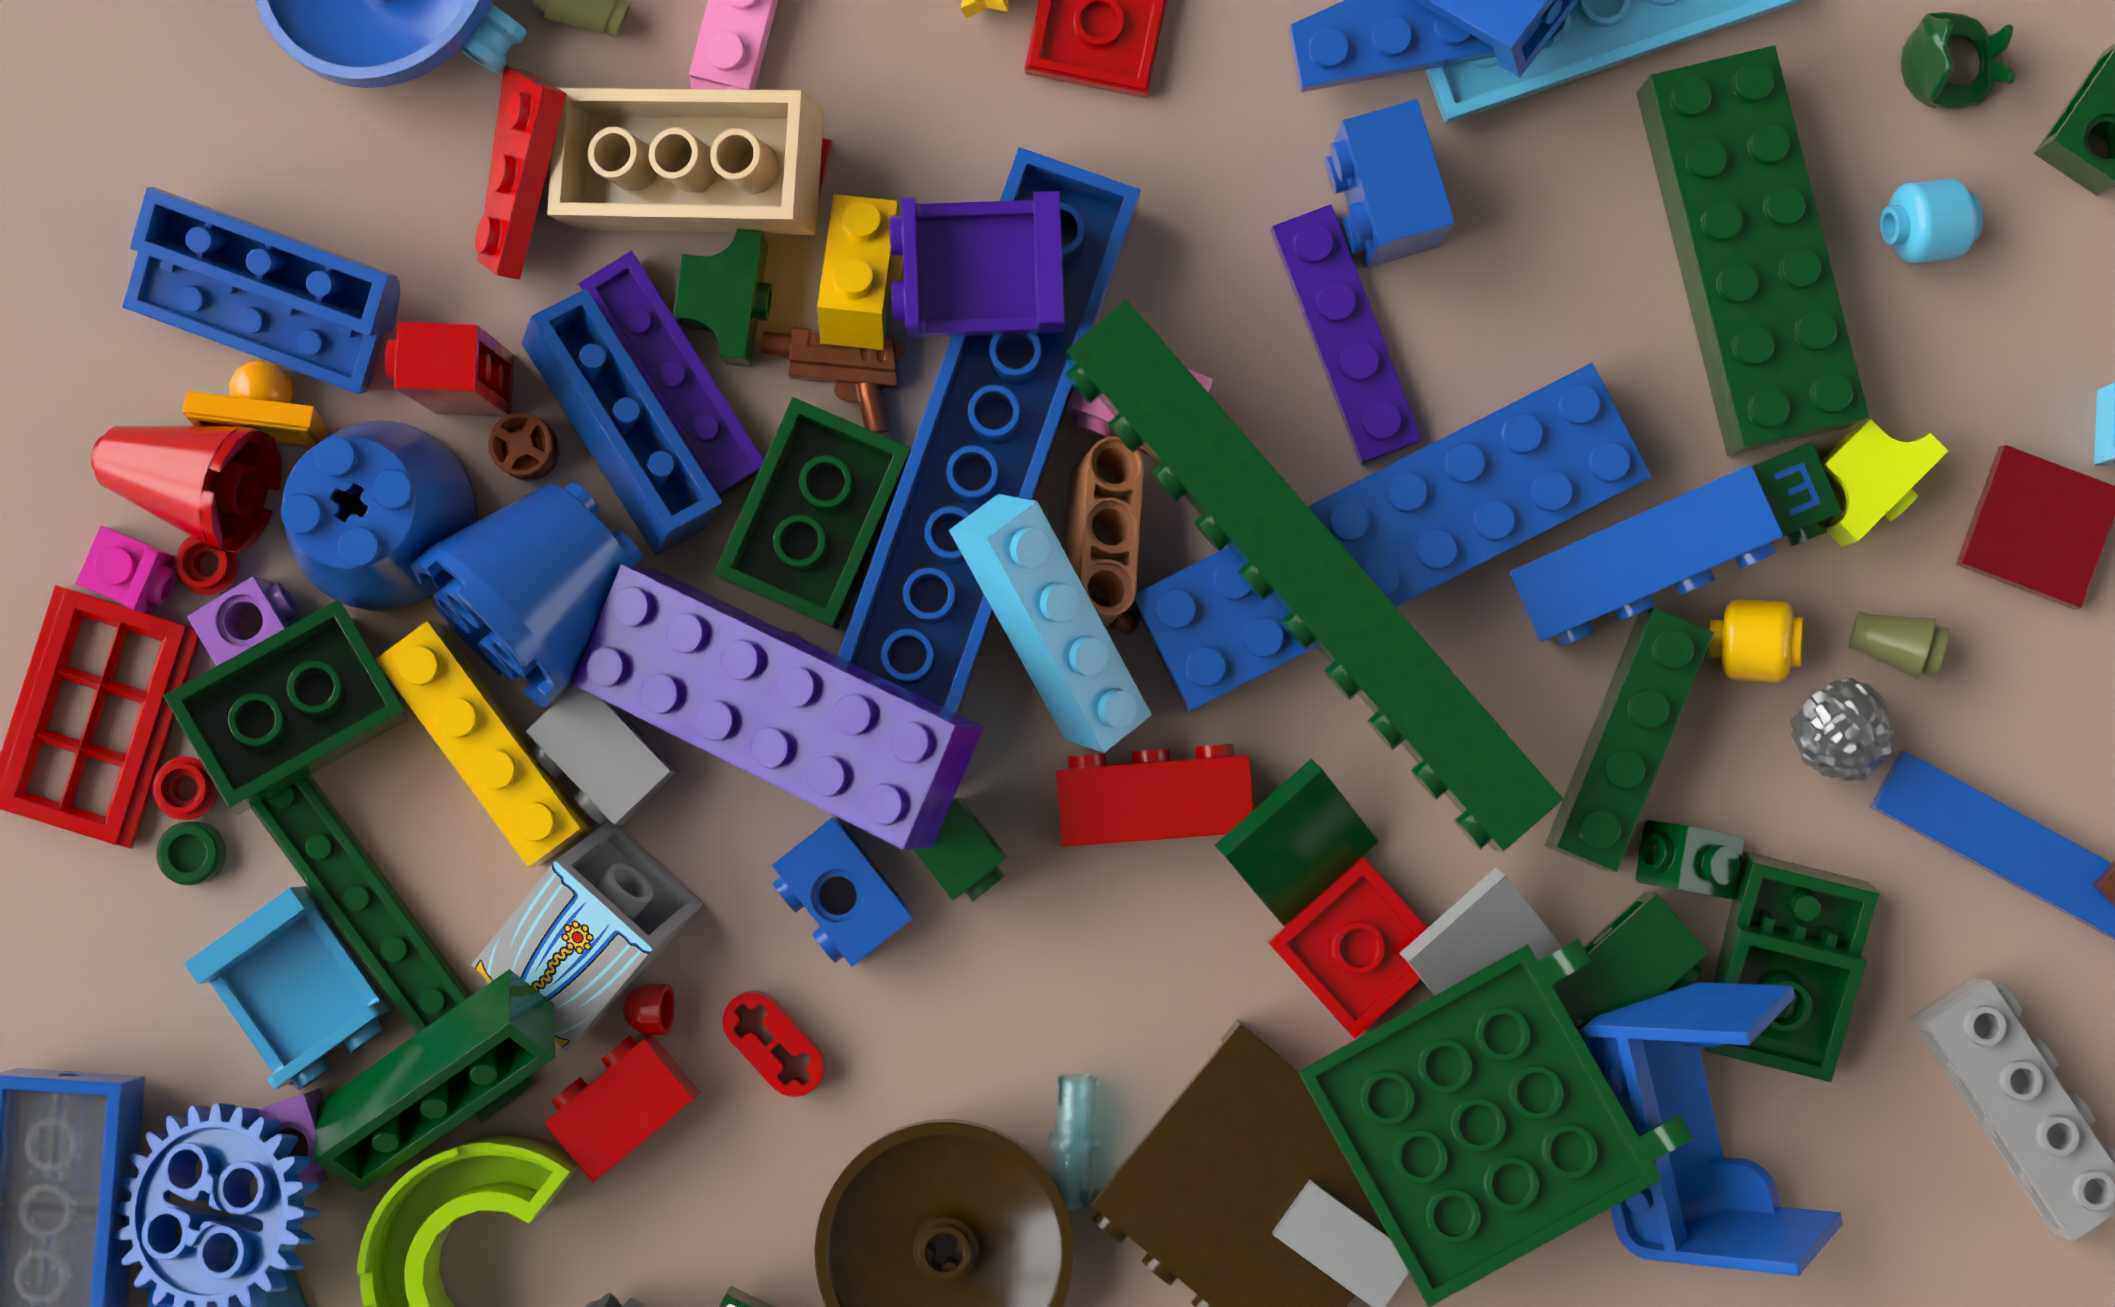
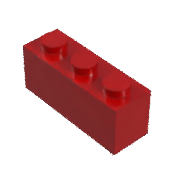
M397 321L396 339L388 340L385 352L386 375L388 379H394V388L435 414L505 417L511 414L514 354L489 333L475 324Z
M1233 744L1196 746V759L1170 761V749L1131 751L1132 764L1107 766L1106 753L1068 756V769L1056 770L1061 846L1073 847L1226 835L1253 811L1249 755L1234 756Z

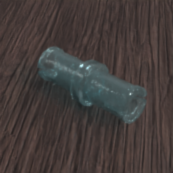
M1085 1074L1057 1075L1055 1130L1050 1131L1048 1136V1147L1054 1149L1052 1176L1060 1187L1068 1209H1086L1090 1207L1092 1152L1098 1150L1099 1135L1093 1133L1098 1078Z

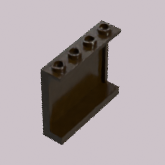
M1236 1020L1221 1038V1045L1100 1191L1096 1189L1091 1194L1090 1203L1098 1210L1092 1220L1118 1243L1122 1244L1127 1237H1130L1143 1248L1147 1254L1141 1261L1165 1283L1171 1286L1178 1278L1197 1294L1191 1301L1194 1307H1346L1355 1297V1294L1273 1236L1272 1231L1309 1179H1311L1385 1234L1387 1232L1301 1079L1298 1070Z

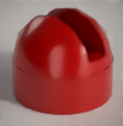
M648 983L633 989L624 1002L623 1013L625 1021L633 1030L646 1035L666 1036L670 1032L675 1011L674 992L671 985Z

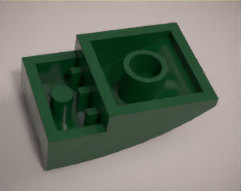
M1745 851L1739 871L1735 900H1732L1720 949L1714 983L1793 986L1795 999L1749 1045L1723 1044L1718 1047H1703L1706 1052L1832 1082L1867 960L1863 957L1862 952L1880 895L1870 882Z

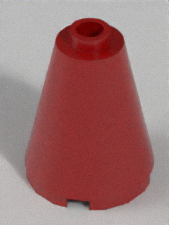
M114 426L96 441L91 452V466L98 483L102 487L218 551L240 553L257 542L269 524L273 510L263 508L268 488L278 491L280 488L281 456L276 441L270 434L261 432L251 426Z

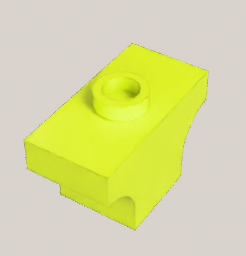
M1871 419L1855 426L1821 460V464L1842 513L1831 517L1826 526L1827 533L1843 547L1858 542L1883 516L1889 522L1896 519L1918 497V494L1912 487L1948 450L1931 433L1914 439L1911 442H1902L1888 436Z

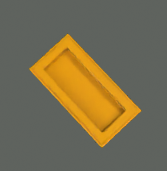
M265 359L248 361L235 370L229 382L230 396L186 391L182 412L193 426H251L261 432L270 434L277 444L313 448L325 439L327 425L315 407L292 404L293 387L288 372L280 365Z

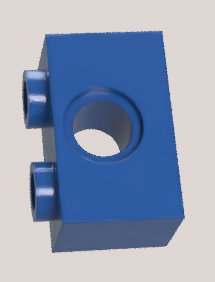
M838 817L830 818L772 865L780 875L773 882V886L795 913L803 907L806 908L820 926L812 933L814 938L835 963L844 957L851 967L854 966L916 916ZM834 876L847 878L856 888V903L849 912L836 913L830 910L823 901L822 892L824 885Z

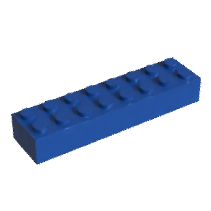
M1590 363L1308 507L1394 606L1398 607L1615 497L1652 476L1594 364ZM1229 546L1136 593L1132 603L1188 713L1317 648L1313 644L1308 650H1304L1281 624L1280 621L1288 614L1271 595L1264 601L1260 600L1237 573L1244 564Z

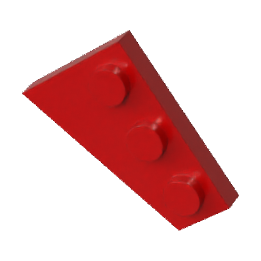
M505 66L503 70L484 216L477 227L475 249L478 253L477 261L495 275L520 280L567 93L527 70Z

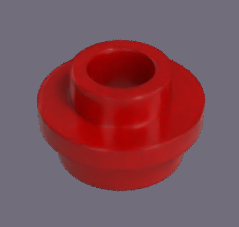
M190 536L178 548L174 567L178 580L186 589L199 595L212 596L226 591L236 581L240 571L239 553L215 550ZM214 553L219 561L218 569L214 574L205 576L200 570V561L204 555Z
M177 757L166 762L157 772L153 783V794L158 807L166 815L178 820H193L204 816L213 808L219 795L218 789L201 760L195 757ZM190 776L196 781L198 789L196 795L187 801L179 793V784L182 779Z

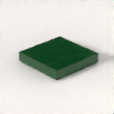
M1310 759L1215 844V847L1276 919L1285 926L1379 841L1324 770L1315 761Z

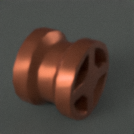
M525 412L511 413L501 418L492 428L488 439L489 454L494 464L503 472L523 481L538 480L548 475L556 466L560 455L559 440L554 430L538 417ZM530 455V457H528V458L521 459L520 462H519V464H517V461L519 460V458L526 457V456Z

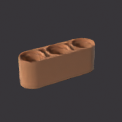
M1106 437L1098 441L1073 467L1070 477L1065 554L1105 627L1130 607L1134 601L1137 586L1144 467L1142 456L1138 449L1132 453L1118 437ZM1096 463L1109 466L1116 475L1117 484H1111L1102 479L1097 472ZM1092 523L1101 524L1110 531L1113 537V545H1106L1095 537ZM1088 584L1098 585L1105 590L1109 597V607L1099 606L1091 599L1088 592Z

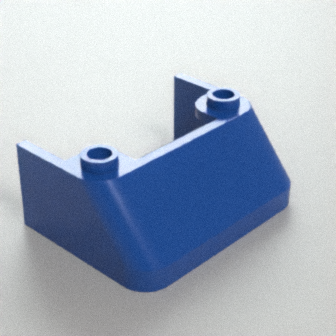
M1694 983L1598 1015L1579 1031L1638 1136L1678 1114L1681 1115L1694 1138L1653 1161L1663 1178L1661 1181L1610 1208L1619 1240L1634 1255L1652 1261L1799 1276L1843 1225L1841 1212L1781 1207L1776 1185L1770 1174L1763 1167L1748 1159L1723 1156L1699 1048L1718 1047L1723 1044L1749 1045L1795 999L1793 986Z

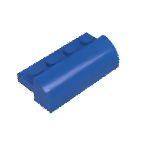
M156 187L146 188L129 248L138 251L122 308L357 394L367 392L385 332L393 331L398 313L400 282L396 275Z

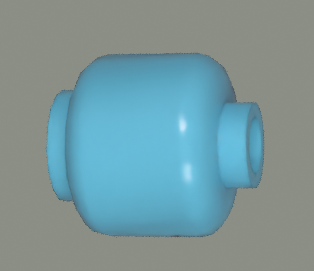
M1954 178L1903 183L1893 192L1888 206L1883 209L1880 217V230L1884 241L1891 245L1899 258L1905 263L1910 264L1961 258L1969 251L1972 243L1978 239L1983 226V211L1979 199L1963 183Z

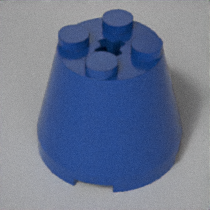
M381 420L367 421L344 427L332 433L300 458L292 469L285 485L281 519L285 525L290 551L297 565L309 581L320 591L334 600L340 599L341 603L355 608L384 612L407 608L427 599H433L438 591L431 579L423 585L420 584L410 564L431 545L479 521L474 490L466 473L467 469L455 453L444 443L427 432L404 423ZM350 494L361 496L360 500L368 505L364 516L358 509L345 503Z
M571 481L564 489L549 483L431 545L410 564L420 584L423 585L431 579L438 591L434 595V599L437 602L434 607L460 638L499 676L503 673L511 680H515L519 676L528 683L529 686L523 693L531 702L541 707H547L568 687L575 676L621 564L635 566L643 558L639 548L626 534L618 529L611 534L594 515L599 510L597 503L584 488L574 481Z

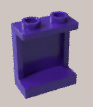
M1060 191L1033 192V200L918 204L915 197L901 198L902 216H890V245L892 256L903 255L904 281H892V309L894 320H905L909 338L1064 333Z

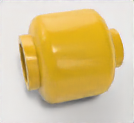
M1737 598L1728 603L1723 620L1711 619L1710 631H1713L1714 634L1709 643V657L1722 659V669L1729 680L1779 683L1787 679L1791 668H1801L1803 617H1794L1793 610L1786 601Z

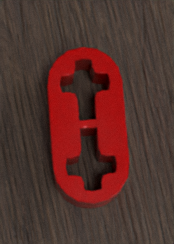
M757 990L743 992L729 1002L722 1018L724 1033L762 1077L776 1091L785 1096H805L813 1091L824 1076L826 1068L824 1054L786 1010L769 994ZM742 1004L751 1010L759 1005H762L767 1010L768 1014L762 1022L766 1029L775 1037L769 1044L754 1030L746 1035L739 1031L737 1026L741 1023L743 1017L738 1009ZM779 1043L794 1057L800 1055L803 1051L809 1055L812 1060L806 1067L807 1073L811 1076L809 1081L804 1083L798 1077L793 1078L790 1082L783 1079L780 1073L784 1070L786 1064L774 1050Z

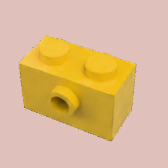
M833 195L817 304L820 344L884 350L892 281H904L903 255L892 256L890 245V216H898L897 201Z

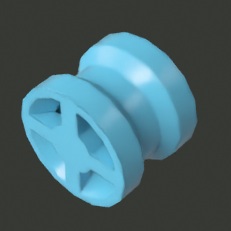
M491 4L480 26L459 51L484 68L500 75L507 64L505 54L511 45L522 42L527 31L509 15Z

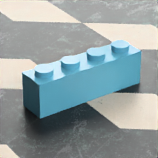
M997 494L949 530L1066 741L1105 753L1152 716L1037 501Z

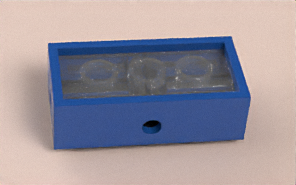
M16 1068L0 1072V1307H127L130 1265H123L121 1260L131 1250L132 1240L115 1239V1233L129 1225V1216L115 1212V1207L117 1204L130 1202L132 1195L131 1192L119 1184L120 1178H137L138 1168L129 1157L132 1153H139L145 1076Z

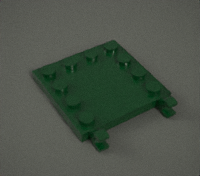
M1579 939L1540 961L1536 959L1530 946L1527 944L1298 1071L1428 1307L1435 1305L1661 1181L1663 1178L1653 1161L1694 1139L1681 1115L1678 1114L1652 1127L1640 1136L1634 1130L1552 987L1553 983L1592 962Z

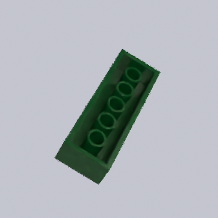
M1769 46L1651 74L1636 92L1726 455L1731 456L1849 428L1868 419L1869 414L1776 46Z

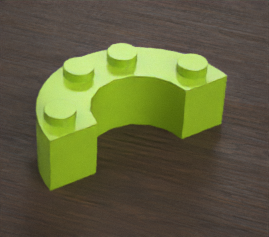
M495 1135L470 1139L453 1145L423 1161L392 1186L380 1201L368 1222L362 1238L357 1264V1275H360L363 1307H456L447 1297L439 1273L441 1246L452 1224L460 1217L480 1210L507 1212L529 1224L545 1211L578 1169V1164L568 1152L552 1144L533 1138L512 1135Z

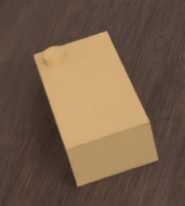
M558 88L567 93L551 154L548 216L574 230L736 233L737 229L758 231L763 234L816 235L824 108L802 90Z

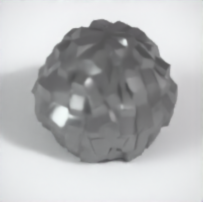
M1842 678L1839 681L1835 680L1829 683L1824 689L1813 694L1803 704L1798 714L1790 720V725L1793 729L1790 736L1798 746L1801 760L1813 770L1819 771L1822 776L1838 777L1841 781L1859 780L1865 782L1872 771L1879 768L1882 761L1892 753L1891 746L1895 741V731L1891 727V718L1886 712L1884 699L1869 683H1860L1854 678Z

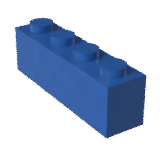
M584 289L532 315L522 341V346L655 556L709 527L722 505V501L588 290Z
M1748 465L1511 570L1509 573L1540 642L1555 636L1559 646L1562 647L1594 633L1595 629L1590 620L1614 610L1618 620L1622 621L1654 607L1655 604L1650 594L1674 584L1678 594L1682 595L1716 580L1711 568L1735 558L1741 569L1776 554L1772 541L1783 537V533L1752 465Z

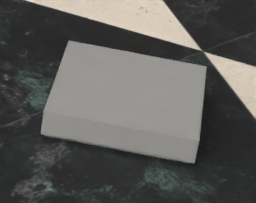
M1495 867L1401 951L1400 955L1435 996L1527 944L1538 961L1563 947L1508 877Z

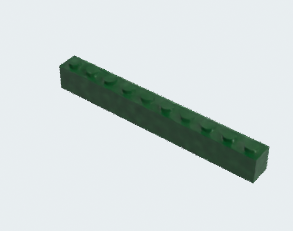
M1127 299L1066 350V361L1072 368L1065 373V376L1088 403L1091 404L1096 398H1099L1115 416L1108 422V425L1120 441L1132 453L1140 447L1147 452L1158 465L1151 474L1162 489L1175 502L1183 496L1188 499L1201 514L1194 523L1203 536L1219 552L1227 545L1244 564L1237 573L1260 600L1264 601L1271 595L1288 614L1280 621L1287 632L1304 650H1308L1313 644L1331 663L1324 670L1329 680L1348 700H1351L1356 694L1361 697L1374 712V715L1367 720L1371 728L1392 750L1402 744L1418 763L1410 770L1411 773L1434 799L1437 800L1443 794L1450 799L1461 812L1454 822L1478 849L1481 850L1485 845L1489 844L1494 851L1504 852L1564 800Z

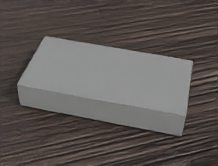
M1309 1179L1272 1231L1273 1236L1371 1307H1385L1409 1274L1387 1234L1311 1179Z

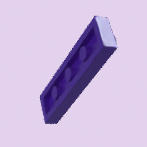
M1332 204L1272 226L1271 233L1359 463L1363 464L1419 443L1422 440Z
M632 250L578 283L581 290H588L719 498L758 474L764 461L762 455L684 331L674 319L672 312Z

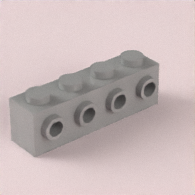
M1970 977L1910 1017L1909 1020L2050 1232L2074 1242L2115 1215V1150L2108 1144L2102 1147L2089 1127L2095 1123L2092 1112L2074 1091L2070 1090L2066 1093L2053 1073L2059 1068L2054 1055L2041 1039L2036 1036L2030 1039L2017 1018L2023 1012L2009 989L2000 982L1994 985L1992 980Z

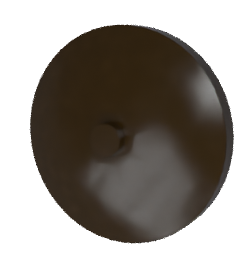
M934 1119L915 1122L899 1127L870 1143L851 1160L837 1178L819 1216L814 1247L815 1270L818 1286L826 1307H1063L1070 1290L1074 1269L1075 1240L1072 1219L1066 1200L1052 1174L1027 1147L997 1129L966 1120Z

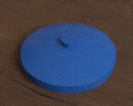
M255 0L267 30L278 45L310 72L325 80L359 88L397 85L416 79L434 70L457 53L472 37L492 3V0Z

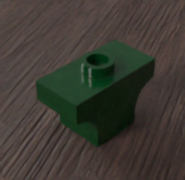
M737 229L731 244L722 252L712 256L681 255L673 317L681 327L701 329L715 335L719 343V355L728 365L752 366L758 320L768 321L770 314L772 283L763 282L768 242L764 234L758 231Z

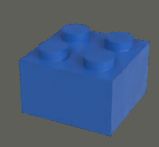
M1418 99L1342 120L1335 140L1330 145L1332 155L1325 157V166L1333 192L1335 194L1344 192L1350 216L1343 217V227L1352 254L1362 252L1366 268L1438 248L1455 222Z

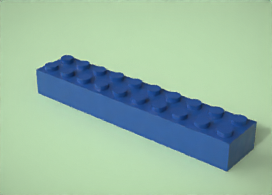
M1021 147L1018 148L1000 201L1033 200V192L1060 191L1064 333L951 336L838 657L956 714L960 712L994 616V611L949 530L997 494L1035 500L1073 390V385L1065 376V373L1072 368L1066 361V350L1097 324L1139 205L1141 191L1139 188Z

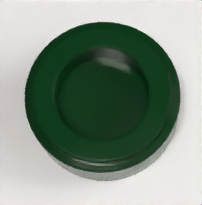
M198 821L180 822L168 828L161 836L156 850L157 863L162 873L169 880L177 884H203L212 880L221 871L226 859V846L220 833L211 825Z

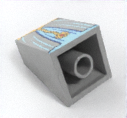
M609 820L555 860L471 965L486 978L488 984L510 969L553 1002L555 1042L567 1052L602 1019L704 904L622 829Z

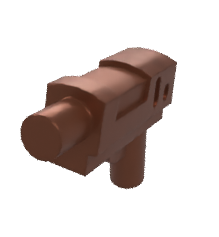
M793 327L792 334L763 331L761 356L789 359L788 376L790 379L836 383L834 393L838 399L850 403H860L864 428L877 434L891 430L882 388L898 389L896 364L905 352V347L901 342H894L893 336H885L884 350L820 344L819 333L812 332L810 328Z

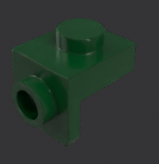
M1647 820L1644 824L1638 852L1636 882L1735 900L1745 837L1693 826Z

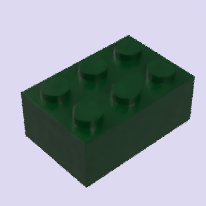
M792 397L714 571V575L737 587L838 630L883 530L911 448Z
M340 599L163 695L227 807L236 815L243 813L408 720L404 708Z

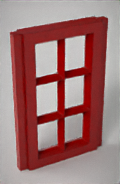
M55 585L0 753V809L110 844L132 849L175 720V716L163 695L187 683L200 643V638L194 628ZM83 617L116 627L101 676L68 667ZM128 631L162 641L146 690L113 681ZM63 680L96 689L80 740L47 730ZM108 694L141 703L125 754L92 744ZM42 743L75 753L60 802L27 792ZM87 757L121 767L105 816L72 806Z

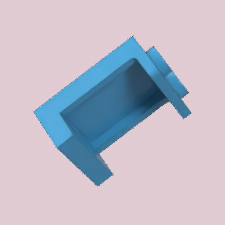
M306 886L288 888L184 963L198 985L204 983L212 985L273 1072V1075L267 1080L274 1090L293 1082L299 1091L317 1080L331 1069L326 1061L328 1056L344 1045L352 1053L383 1032V1028L378 1021L393 1010Z

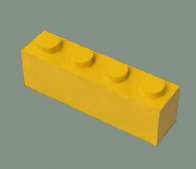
M426 621L375 659L528 867L542 866L593 828L559 781L531 754L530 750L533 746L443 625Z

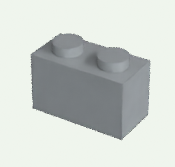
M575 685L526 731L537 743L530 750L534 758L555 778H558L564 772L579 787L581 791L574 796L575 800L599 824H602L607 818L614 825L625 824L678 773V770L615 705Z

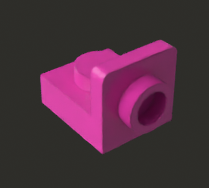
M100 525L75 584L123 603V606L134 611L153 614L157 605L161 606L167 601L175 586L177 572L173 570L175 555Z

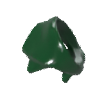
M1949 12L1926 14L1920 21L1919 26L1908 37L1902 49L1901 73L1905 86L1918 101L1933 108L1962 109L1982 102L1993 89L1995 82L2011 84L2016 80L2014 70L2002 63V52L2009 46L2013 35V26L2010 24L2005 25L2000 31L1989 35L1979 20L1967 15ZM1956 36L1966 39L1974 46L1978 53L1980 61L1979 73L1969 85L1959 86L1948 81L1954 68L1948 46V39L1950 37Z

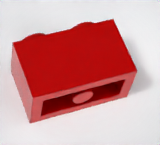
M629 1035L600 1059L607 1068L603 1074L589 1085L580 1076L551 1100V1103L558 1111L546 1120L544 1124L592 1183L603 1176L701 1094L654 1035L648 1036L638 1044Z

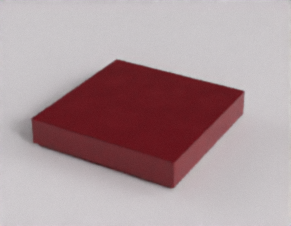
M2008 445L2000 446L1996 452L1955 565L2071 609H2080L2085 601L2115 518V486Z

